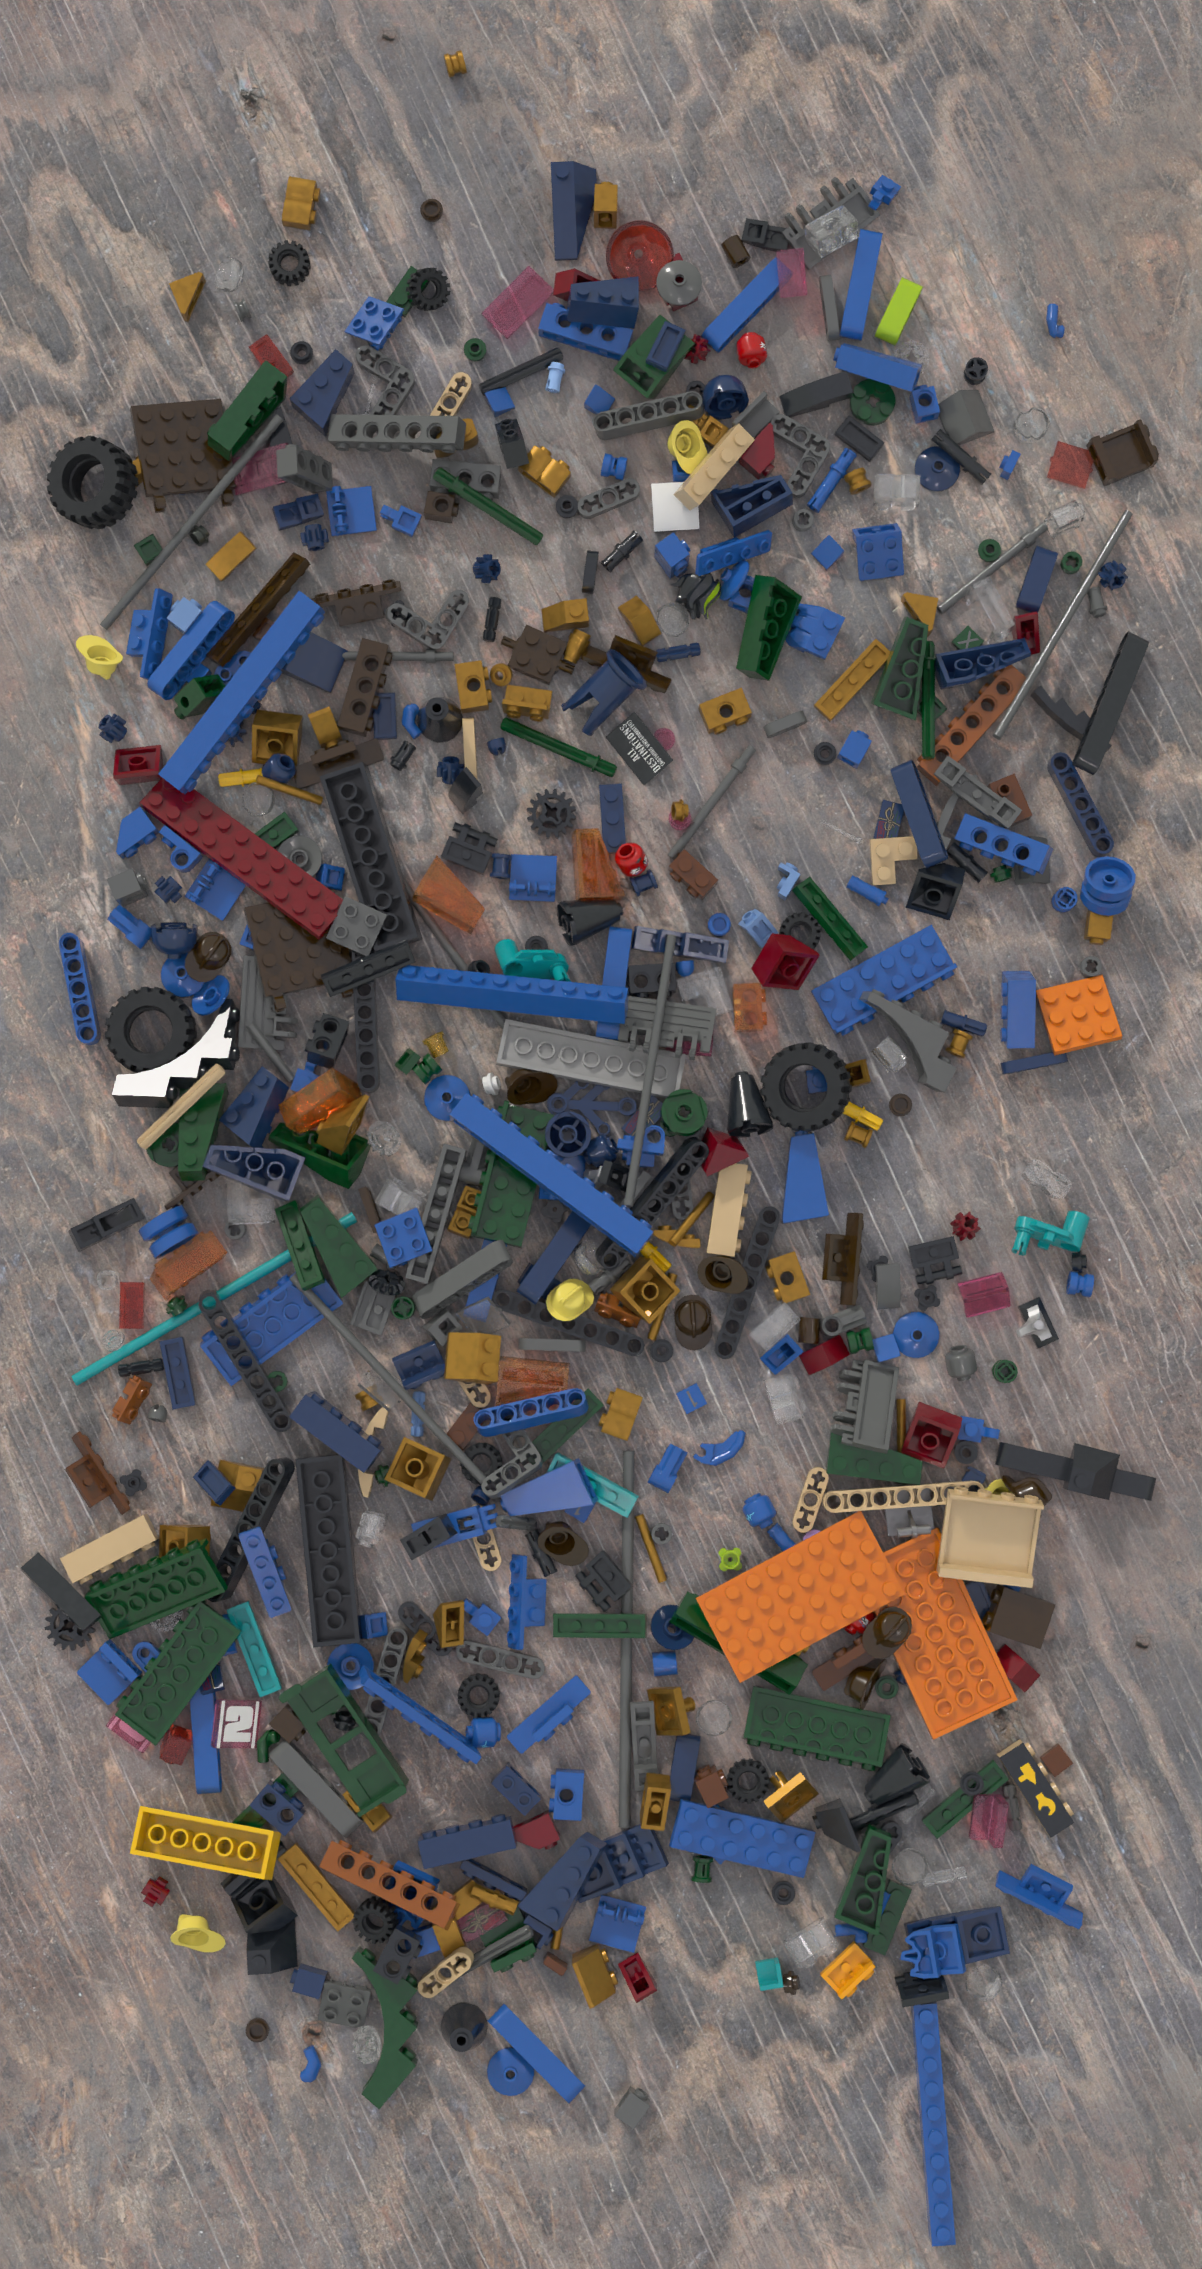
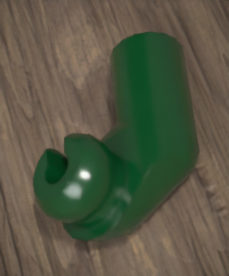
M273 1729L266 1730L256 1743L257 1760L259 1763L269 1762L268 1748L280 1741V1734Z

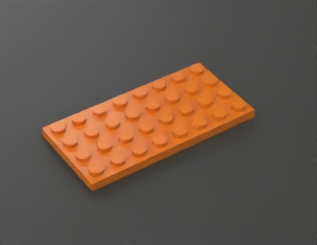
M857 1511L695 1599L737 1680L741 1683L905 1595L864 1515L861 1511Z
M938 1527L932 1529L931 1534L919 1535L917 1538H912L883 1552L905 1595L874 1611L877 1617L885 1608L897 1607L904 1610L910 1617L912 1624L911 1634L893 1655L933 1740L1018 1700L963 1580L938 1576L937 1563L941 1533Z

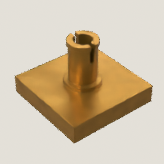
M653 1687L647 1689L649 1701H654L657 1736H683L690 1734L686 1713L695 1710L696 1706L693 1698L687 1697L683 1699L681 1687Z
M782 1771L775 1773L780 1782L774 1775L770 1778V1782L773 1783L777 1791L763 1802L782 1823L819 1795L814 1786L801 1772L790 1781L786 1779Z

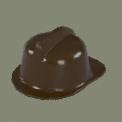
M217 932L204 933L199 937L194 948L187 954L185 959L187 974L198 982L213 980L219 975L232 954L229 940Z
M518 1069L510 1077L505 1078L508 1089L507 1099L514 1105L544 1102L556 1092L558 1087L555 1076L547 1072L533 1073L527 1069Z
M727 1256L707 1257L698 1266V1278L702 1285L709 1290L739 1294L748 1286V1275L744 1267L738 1261Z
M699 1295L684 1296L678 1301L674 1311L676 1337L684 1348L699 1350L704 1348L712 1337L710 1306Z
M1007 1475L1002 1476L1005 1486L1016 1497L1024 1498L1025 1495L1036 1496L1039 1498L1038 1500L1042 1501L1044 1506L1052 1499L1051 1492L1039 1479L1027 1477L1016 1482Z
M548 1521L545 1524L544 1531L538 1537L537 1543L539 1548L563 1565H579L588 1557L589 1548L587 1543L573 1531L569 1524L563 1521L552 1523Z
M889 1607L881 1611L863 1632L862 1642L866 1652L872 1657L879 1659L887 1658L894 1654L911 1634L912 1624L908 1614L897 1607Z
M884 1659L876 1669L859 1667L849 1675L844 1693L860 1703V1710H864L876 1681L884 1671L887 1659Z

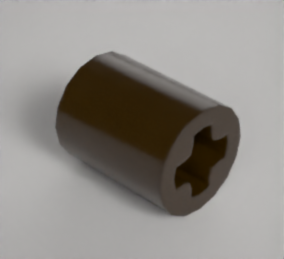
M739 235L731 236L721 244L733 268H738L750 260L751 257Z
M800 1317L798 1343L818 1344L819 1318Z

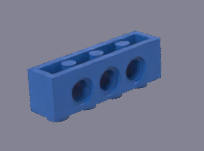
M546 303L538 327L540 337L617 361L629 349L633 339V330L624 327L568 321L571 325L563 328L559 323L567 321V309L559 303ZM588 327L592 329V332L590 334H583L581 329ZM606 334H611L614 339L605 341L602 337Z
M966 813L954 838L960 842L959 847L968 851H972L973 848L981 851L980 855L993 860V857L996 856L1002 859V864L1014 868L1015 864L1023 867V872L1035 876L1036 872L1043 875L1053 852V848L1049 845ZM985 832L987 834L986 841L978 843V835ZM1007 841V849L1002 852L998 851L999 843ZM1029 849V856L1024 860H1020V851Z

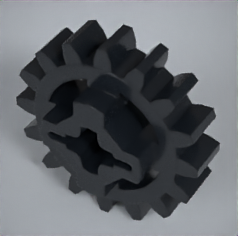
M545 789V795L543 796L540 793H536L537 801L530 800L533 808H527V812L532 815L527 817L528 822H534L531 825L532 830L539 829L538 836H541L544 832L547 839L550 838L551 834H554L555 838L558 839L560 832L567 835L566 827L573 828L570 820H576V815L571 814L576 811V806H570L573 802L572 798L566 800L565 792L557 795V789H554L553 793L549 794V791ZM548 800H557L559 802L550 803ZM540 805L542 814L537 818L536 812ZM547 808L552 812L556 811L557 821L552 816L547 818ZM567 810V818L563 823L561 814ZM547 824H548V825H554L555 828H552V829H551V828H546V827H544V826L547 825Z
M51 1608L49 1610L52 1616H47L45 1620L50 1622V1625L44 1628L51 1631V1634L47 1636L48 1639L55 1638L54 1646L61 1643L62 1650H65L70 1645V1649L73 1651L76 1649V1644L82 1648L85 1646L84 1640L88 1642L92 1640L89 1633L96 1632L95 1628L90 1627L85 1633L76 1625L73 1628L63 1630V1627L71 1622V1620L59 1608ZM57 1617H59V1627L56 1628V1620ZM60 1635H68L73 1640H67Z

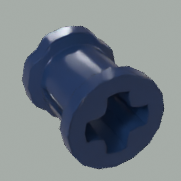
M493 853L491 855V858H493V869L490 877L510 879L508 869L509 860H512V855Z
M650 869L647 870L646 874L636 878H629L637 897L648 889L658 888L655 877Z

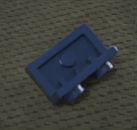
M435 1340L392 1358L405 1390L416 1389L422 1383L431 1379H439L445 1372V1361Z

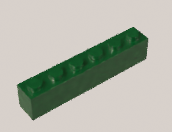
M687 1591L680 1600L669 1622L724 1655L695 1599L699 1595ZM793 1654L756 1675L790 1695L798 1686L808 1664L799 1656Z

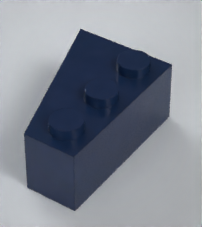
M638 276L571 284L567 303V321L635 329L639 310Z
M335 349L289 398L292 407L325 437L330 426L331 414L337 413L338 406L342 398H344L355 374L353 364Z
M782 475L754 480L753 483L741 486L739 484L732 485V488L713 489L710 492L712 504L734 538L793 505V493Z
M262 1066L219 1121L251 1147L264 1148L262 1144L267 1133L270 1134L272 1130L271 1123L275 1114L279 1113L289 1087Z

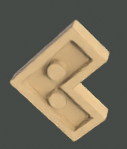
M914 837L869 839L872 885L896 884L895 861L917 859V846Z

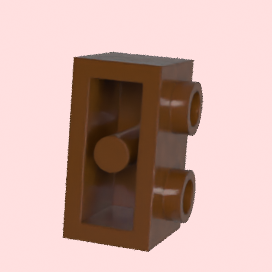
M1015 773L992 782L987 786L1000 797L1007 798L1022 809V812L1010 827L1029 820L1033 816Z
M685 849L669 865L668 870L670 871L669 875L677 883L682 882L687 887L686 891L695 899L698 897L703 900L718 884V879Z
M707 1764L696 1770L695 1783L707 1808L729 1798L726 1789L728 1783L722 1769L717 1770L715 1765L710 1767Z

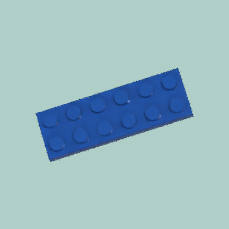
M365 1665L358 1672L361 1684L364 1686L363 1689L369 1695L381 1697L383 1699L382 1703L391 1710H394V1708L402 1712L401 1716L409 1723H413V1721L420 1725L419 1729L430 1737L432 1734L439 1738L438 1742L449 1750L451 1747L458 1752L457 1756L467 1763L472 1761L477 1764L482 1756L479 1750L472 1746L471 1741L466 1740V1737Z
M681 1799L669 1846L804 1878L816 1832L811 1829L713 1806L707 1808L704 1804Z

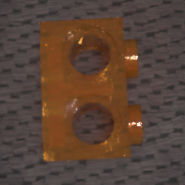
M761 983L733 984L734 1032L762 1031L763 1025H767V1012H762V1003L766 1002V990L761 989ZM747 990L753 991L756 999L752 1002H747L743 998V993ZM752 1013L756 1016L757 1022L753 1025H748L744 1021V1016Z

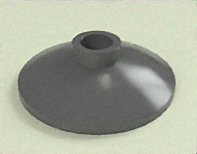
M676 260L667 263L661 268L657 276L656 286L659 295L664 301L672 305L682 306L691 303L698 297L702 287V278L694 265L687 261ZM677 277H682L684 281L682 283H677L675 279Z
M290 837L278 849V852L312 877L321 867V850L308 837ZM300 856L304 857L302 864L297 863V858Z

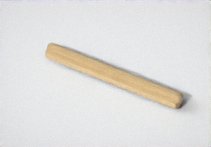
M215 1064L137 1139L139 1146L143 1149H148L225 1075L223 1067Z

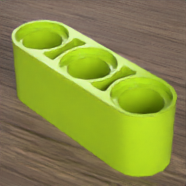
M901 278L874 337L894 346L897 344L923 286L906 278Z

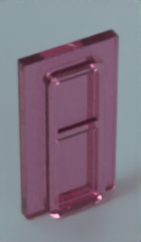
M528 266L481 315L508 339L553 294L554 289Z
M283 443L257 451L235 477V484L237 485L235 494L242 495L287 482L277 476L276 450L284 449L289 444ZM241 456L232 458L233 465Z

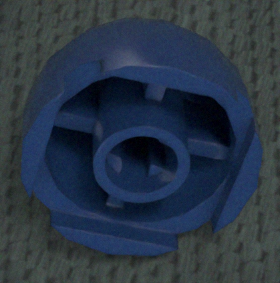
M718 375L706 384L702 395L705 412L707 411L708 415L715 419H729L732 417L730 413H735L736 411L740 414L745 410L749 402L743 382L732 375Z
M185 922L160 923L161 927L156 928L155 924L151 925L152 943L159 952L167 954L169 959H180L181 954L189 953L197 942L198 926L196 924H192V928L187 927Z
M575 1112L556 1114L548 1122L545 1129V1140L548 1148L563 1158H573L582 1154L587 1149L591 1140V1130L586 1119Z

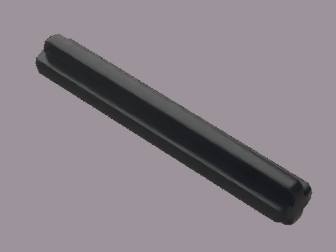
M556 347L480 383V391L485 396V393L488 391L506 387L551 366V362L563 360V354L560 348Z

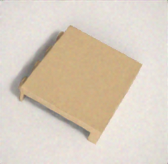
M964 1487L948 1489L937 1563L938 1576L1032 1588L1034 1580L1032 1570L1041 1509L1044 1510L1042 1501L1032 1495H1025L1024 1498L1015 1497L1014 1494L1008 1492L996 1495L992 1494L991 1491L982 1489L978 1490V1492L968 1491Z

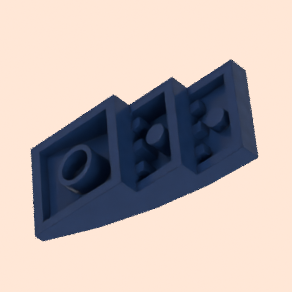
M641 1824L603 1839L602 1841L607 1843L578 1901L582 1903L621 1888L624 1884L666 1867L669 1862L655 1830L641 1829Z
M1000 1906L955 1912L904 1923L906 1936H909L914 1931L934 1925L958 1924L965 1964L1010 1954Z

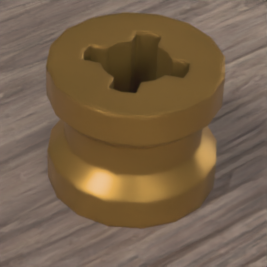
M461 50L456 51L453 55L444 54L449 78L454 77L456 73H467Z
M864 467L855 469L844 476L845 482L850 485L849 491L851 495L863 492L872 485L871 481L865 476L866 470Z
M375 1385L354 1395L356 1400H359L361 1403L362 1412L383 1402L382 1398L376 1393L377 1388Z

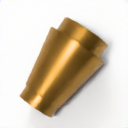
M575 628L573 633L569 635L563 659L576 664L591 643L589 641L591 635Z

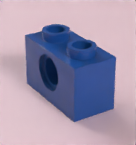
M556 1768V1775L551 1774L550 1789H555V1797L550 1798L549 1812L554 1813L553 1819L581 1821L584 1770ZM563 1789H570L573 1792V1797L565 1800L561 1798L560 1792Z

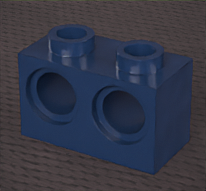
M509 1762L492 1778L491 1784L524 1816L541 1800L542 1794Z
M270 1780L249 1806L282 1835L286 1836L304 1815V1804L296 1797H289L285 1793L286 1788L277 1781L274 1783ZM265 1794H274L276 1803L268 1804L264 1799ZM286 1808L291 1809L294 1813V1818L290 1820L285 1819L282 1815V1810Z

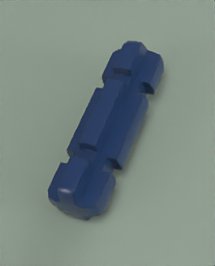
M691 643L690 646L685 644L668 647V650L662 648L656 650L658 652L656 658L658 662H665L667 659L671 661L688 658V655L694 657L701 654L699 643Z

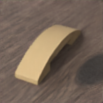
M385 1404L375 1414L365 1433L374 1436L376 1427L381 1429L386 1427L390 1405ZM358 1469L363 1497L368 1498L371 1494L375 1473H363Z

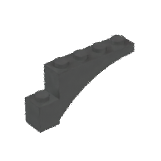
M872 989V992L863 991L859 1000L871 1006L885 1017L905 1042L919 1074L917 1082L936 1092L945 1093L956 1071V1067L950 1065L951 1060L939 1055L949 1032L943 1030V1025L931 1020L928 1022L924 1020L923 1014L915 1010L909 1012L903 1009L904 1004L896 1000L891 1002L884 998L885 994L875 989Z

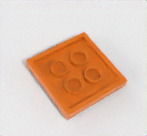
M1103 975L1036 990V999L1054 1056L1122 1039V1033Z

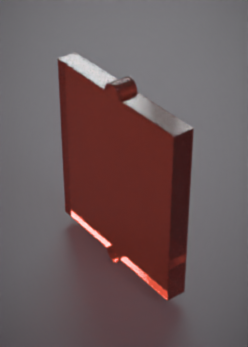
M1058 441L1054 455L1050 458L1051 465L1047 478L1085 489L1089 474L1093 471L1091 468L1093 459L1089 450Z

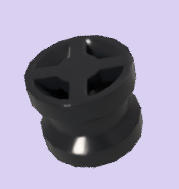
M979 357L970 359L963 372L965 381L971 385L981 384L988 372L987 362Z

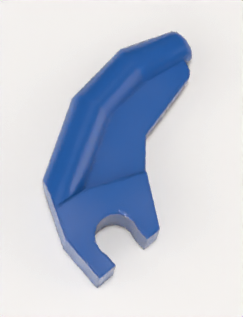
M743 1430L735 1431L723 1443H701L700 1447L706 1450V1454L700 1457L695 1453L693 1458L701 1463L717 1466L737 1454L744 1444L746 1433Z

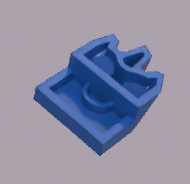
M800 603L797 609L799 614L794 617L791 624L792 630L788 632L785 641L789 646L803 653L806 651L825 660L845 617L824 607Z
M399 1860L394 1865L393 1871L399 1874L402 1870L415 1876L413 1881L421 1884L424 1880L436 1886L434 1891H437L440 1879ZM394 1877L390 1878L389 1884L386 1886L387 1890L395 1887L396 1879ZM414 1887L409 1888L406 1892L408 1900L414 1899L417 1895V1890ZM431 1898V1899L428 1900V1902H427V1908H428V1910L430 1909V1907H431V1905H432V1903H433L434 1898ZM394 1905L396 1907L394 1913L398 1912L399 1915L397 1917L399 1919L398 1924L402 1926L406 1920L411 1921V1927L417 1930L424 1919Z
M958 1924L930 1926L914 1931L905 1938L906 1943L911 1945L912 1948L903 1951L900 1960L915 1964V1967L910 1971V1976L926 1979L966 1972Z

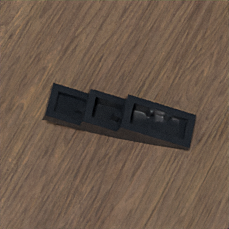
M1042 686L1035 689L1031 697L1043 711L1064 730L1081 740L1090 719L1086 712L1083 710L1076 716L1063 698L1054 703ZM1110 743L1107 747L1106 752L1112 747Z

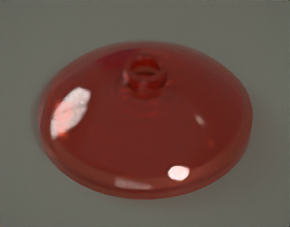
M635 220L620 226L611 236L606 248V264L613 279L638 276L639 291H646L657 287L656 281L659 271L674 259L673 246L666 232L658 225L645 220ZM636 250L642 251L640 258L634 256Z

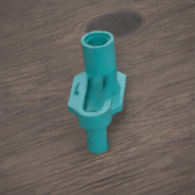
M503 939L495 946V954L504 975L549 980L554 978L557 981L571 982L567 975L569 965L565 956L556 953L554 950L519 951L515 941L512 939Z
M1068 1211L1063 1229L1030 1217L1019 1216L1014 1227L1017 1236L1011 1251L1015 1254L1019 1251L1018 1255L1025 1256L1030 1238L1039 1240L1038 1248L1048 1250L1051 1244L1068 1251L1079 1252L1090 1218L1078 1211Z

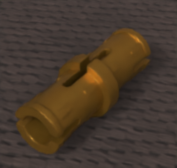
M475 1883L470 1895L471 1898L488 1904L489 1908L500 1909L512 1916L519 1901L500 1894L499 1890L493 1891L478 1883Z

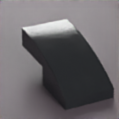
M746 218L742 242L785 254L788 252L789 243L781 233L787 228L770 226L768 221Z

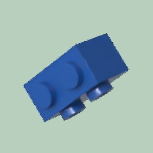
M673 532L655 545L654 558L670 579L674 576L678 578L688 570L689 552L691 550L684 540L680 541Z

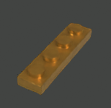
M875 639L814 704V707L831 722L886 663L891 651Z
M297 1842L278 1858L279 1862L337 1932L354 1918L355 1912Z

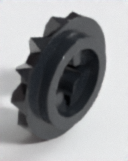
M378 1269L368 1279L372 1289L380 1294L389 1296L401 1294L406 1284L402 1276H397V1272H390L388 1269L386 1271Z

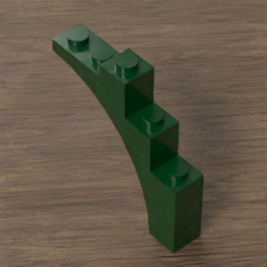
M359 1946L354 1952L352 1959L365 1972L372 1983L381 2004L384 2021V2043L381 2057L374 2073L363 2087L361 2094L380 2109L417 2065L418 2059L415 2058L417 2056L415 2052L407 2046L404 2048L402 2045L418 2026L416 2015L409 2009H403L418 1991V1980L409 1972L406 1980L401 1978L397 1985L373 1971L377 1963L375 1954L368 1948L363 1949Z

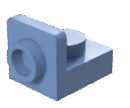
M788 862L786 864L780 863L778 866V870L788 876V878L783 876L777 886V889L780 890L778 897L785 901L800 877V873L797 872L798 868Z
M756 909L745 913L742 921L738 924L747 931L761 948L765 946L772 933H779L766 916Z

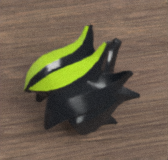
M693 573L685 574L677 582L671 584V586L679 587L677 599L672 607H677L683 603L685 617L688 618L690 612L692 620H695L696 617L700 618V613L705 619H708L707 611L721 594L719 579L714 581L711 573L704 574L703 576Z

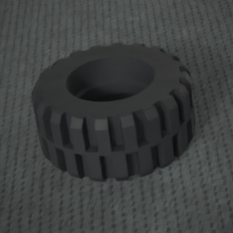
M81 436L75 438L74 443L71 441L66 443L64 449L56 453L55 456L57 458L54 462L51 461L49 466L51 472L47 474V481L50 483L47 486V491L52 496L50 497L52 505L56 507V511L60 515L85 528L104 529L106 526L111 527L115 525L117 519L122 520L126 516L125 512L131 510L133 506L131 504L133 498L136 499L138 493L135 491V487L139 485L138 478L135 477V474H137L136 466L132 464L131 457L123 449L100 437L86 436L84 438ZM102 464L104 469L103 486L93 499L84 502L81 495L83 478L92 467Z
M147 986L141 987L137 991L135 989L128 991L127 996H121L117 1000L119 1003L115 1007H111L109 1011L111 1012L110 1018H106L105 1025L107 1026V1031H105V1039L108 1040L109 1044L107 1046L109 1051L113 1053L117 1062L134 1073L153 1070L170 1063L194 1046V1039H197V1031H195L196 1022L195 1018L191 1015L192 1012L189 1007L175 994L159 987L149 988ZM149 1010L165 1014L172 1025V1036L169 1043L156 1053H145L138 1050L130 1038V1029L134 1020L141 1013Z
M811 1042L794 1044L783 1048L766 1064L764 1068L765 1073L761 1076L760 1082L763 1084L760 1093L765 1100L763 1102L765 1109L768 1108L771 1112L770 1116L774 1120L777 1119L783 1127H790L798 1132L821 1129L840 1117L844 1112L845 1106L848 1105L850 1101L849 1094L852 1092V1085H850L849 1078H851L850 1072H847L843 1059L840 1060L837 1056L838 1054L833 1050L827 1049V1046ZM798 1066H813L819 1069L825 1076L827 1082L826 1096L814 1108L804 1109L797 1107L789 1100L786 1094V1078Z

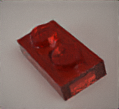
M267 334L249 346V350L260 365L266 360L284 373L287 378L294 373L292 367Z
M120 1282L119 1329H144L145 1282Z

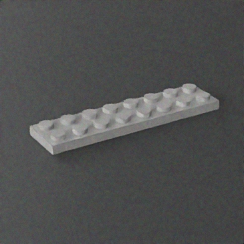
M505 1019L496 1065L514 1069H527L532 1072H547L555 1077L642 1093L648 1054L643 1053V1046L637 1045L635 1051L632 1052L629 1051L630 1043ZM658 1049L651 1091L652 1096L667 1098L671 1092L680 1089L686 1054H682L681 1058H675V1052Z

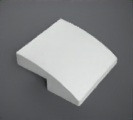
M684 482L651 484L654 532L699 529L698 506L688 510L673 495Z

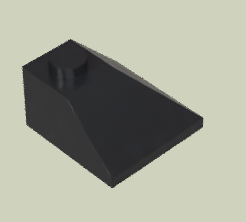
M946 863L918 869L905 908L950 920L963 885L965 869Z
M1074 1443L1063 1488L1109 1500L1120 1454Z
M840 1798L814 1808L816 1815L812 1816L817 1830L822 1828L824 1835L855 1852L861 1851Z
M274 1876L272 1880L257 1878L235 1898L231 1897V1901L247 1934L280 1930L298 1916L290 1898Z
M295 1918L280 1930L247 1934L248 1975L272 1974L298 1967Z

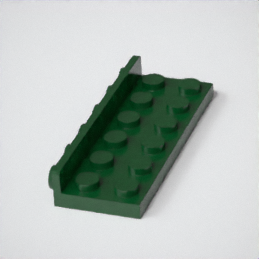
M505 1100L503 1106H499L497 1110L503 1116L501 1119L508 1124L510 1122L516 1124L521 1129V1134L525 1137L532 1136L540 1143L539 1147L545 1151L547 1146L545 1129L554 1115L511 1105L509 1101ZM488 1149L485 1163L489 1164L487 1172L482 1171L479 1185H483L481 1194H476L474 1207H477L476 1216L471 1215L468 1229L472 1230V1237L493 1242L503 1240L505 1245L521 1248L537 1184Z
M207 1538L200 1541L198 1539L192 1540L184 1548H173L163 1557H159V1555L154 1556L144 1565L136 1564L125 1573L117 1572L111 1575L108 1580L104 1582L98 1580L89 1586L90 1590L84 1598L101 1615L98 1621L109 1639L137 1629L227 1590V1584L205 1548L209 1543Z
M206 1600L188 1608L186 1612L189 1613V1616L185 1621L180 1620L172 1630L175 1632L171 1640L165 1639L158 1649L161 1651L156 1659L152 1657L144 1667L147 1670L142 1678L138 1676L130 1686L133 1691L128 1697L124 1695L116 1705L119 1709L115 1715L155 1746L160 1742L242 1632V1630L206 1604Z
M753 1686L742 1739L747 1740L746 1744L760 1747L761 1743L770 1745L769 1749L783 1752L784 1748L791 1749L794 1755L806 1757V1754L809 1753L816 1755L815 1759L829 1762V1758L839 1760L838 1764L852 1767V1763L860 1764L863 1770L875 1771V1768L882 1767L891 1715Z

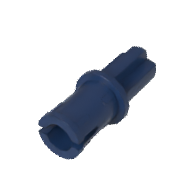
M944 1010L940 1024L981 1037L985 1035L987 1030L986 1023L967 1018L966 1014L961 1016Z

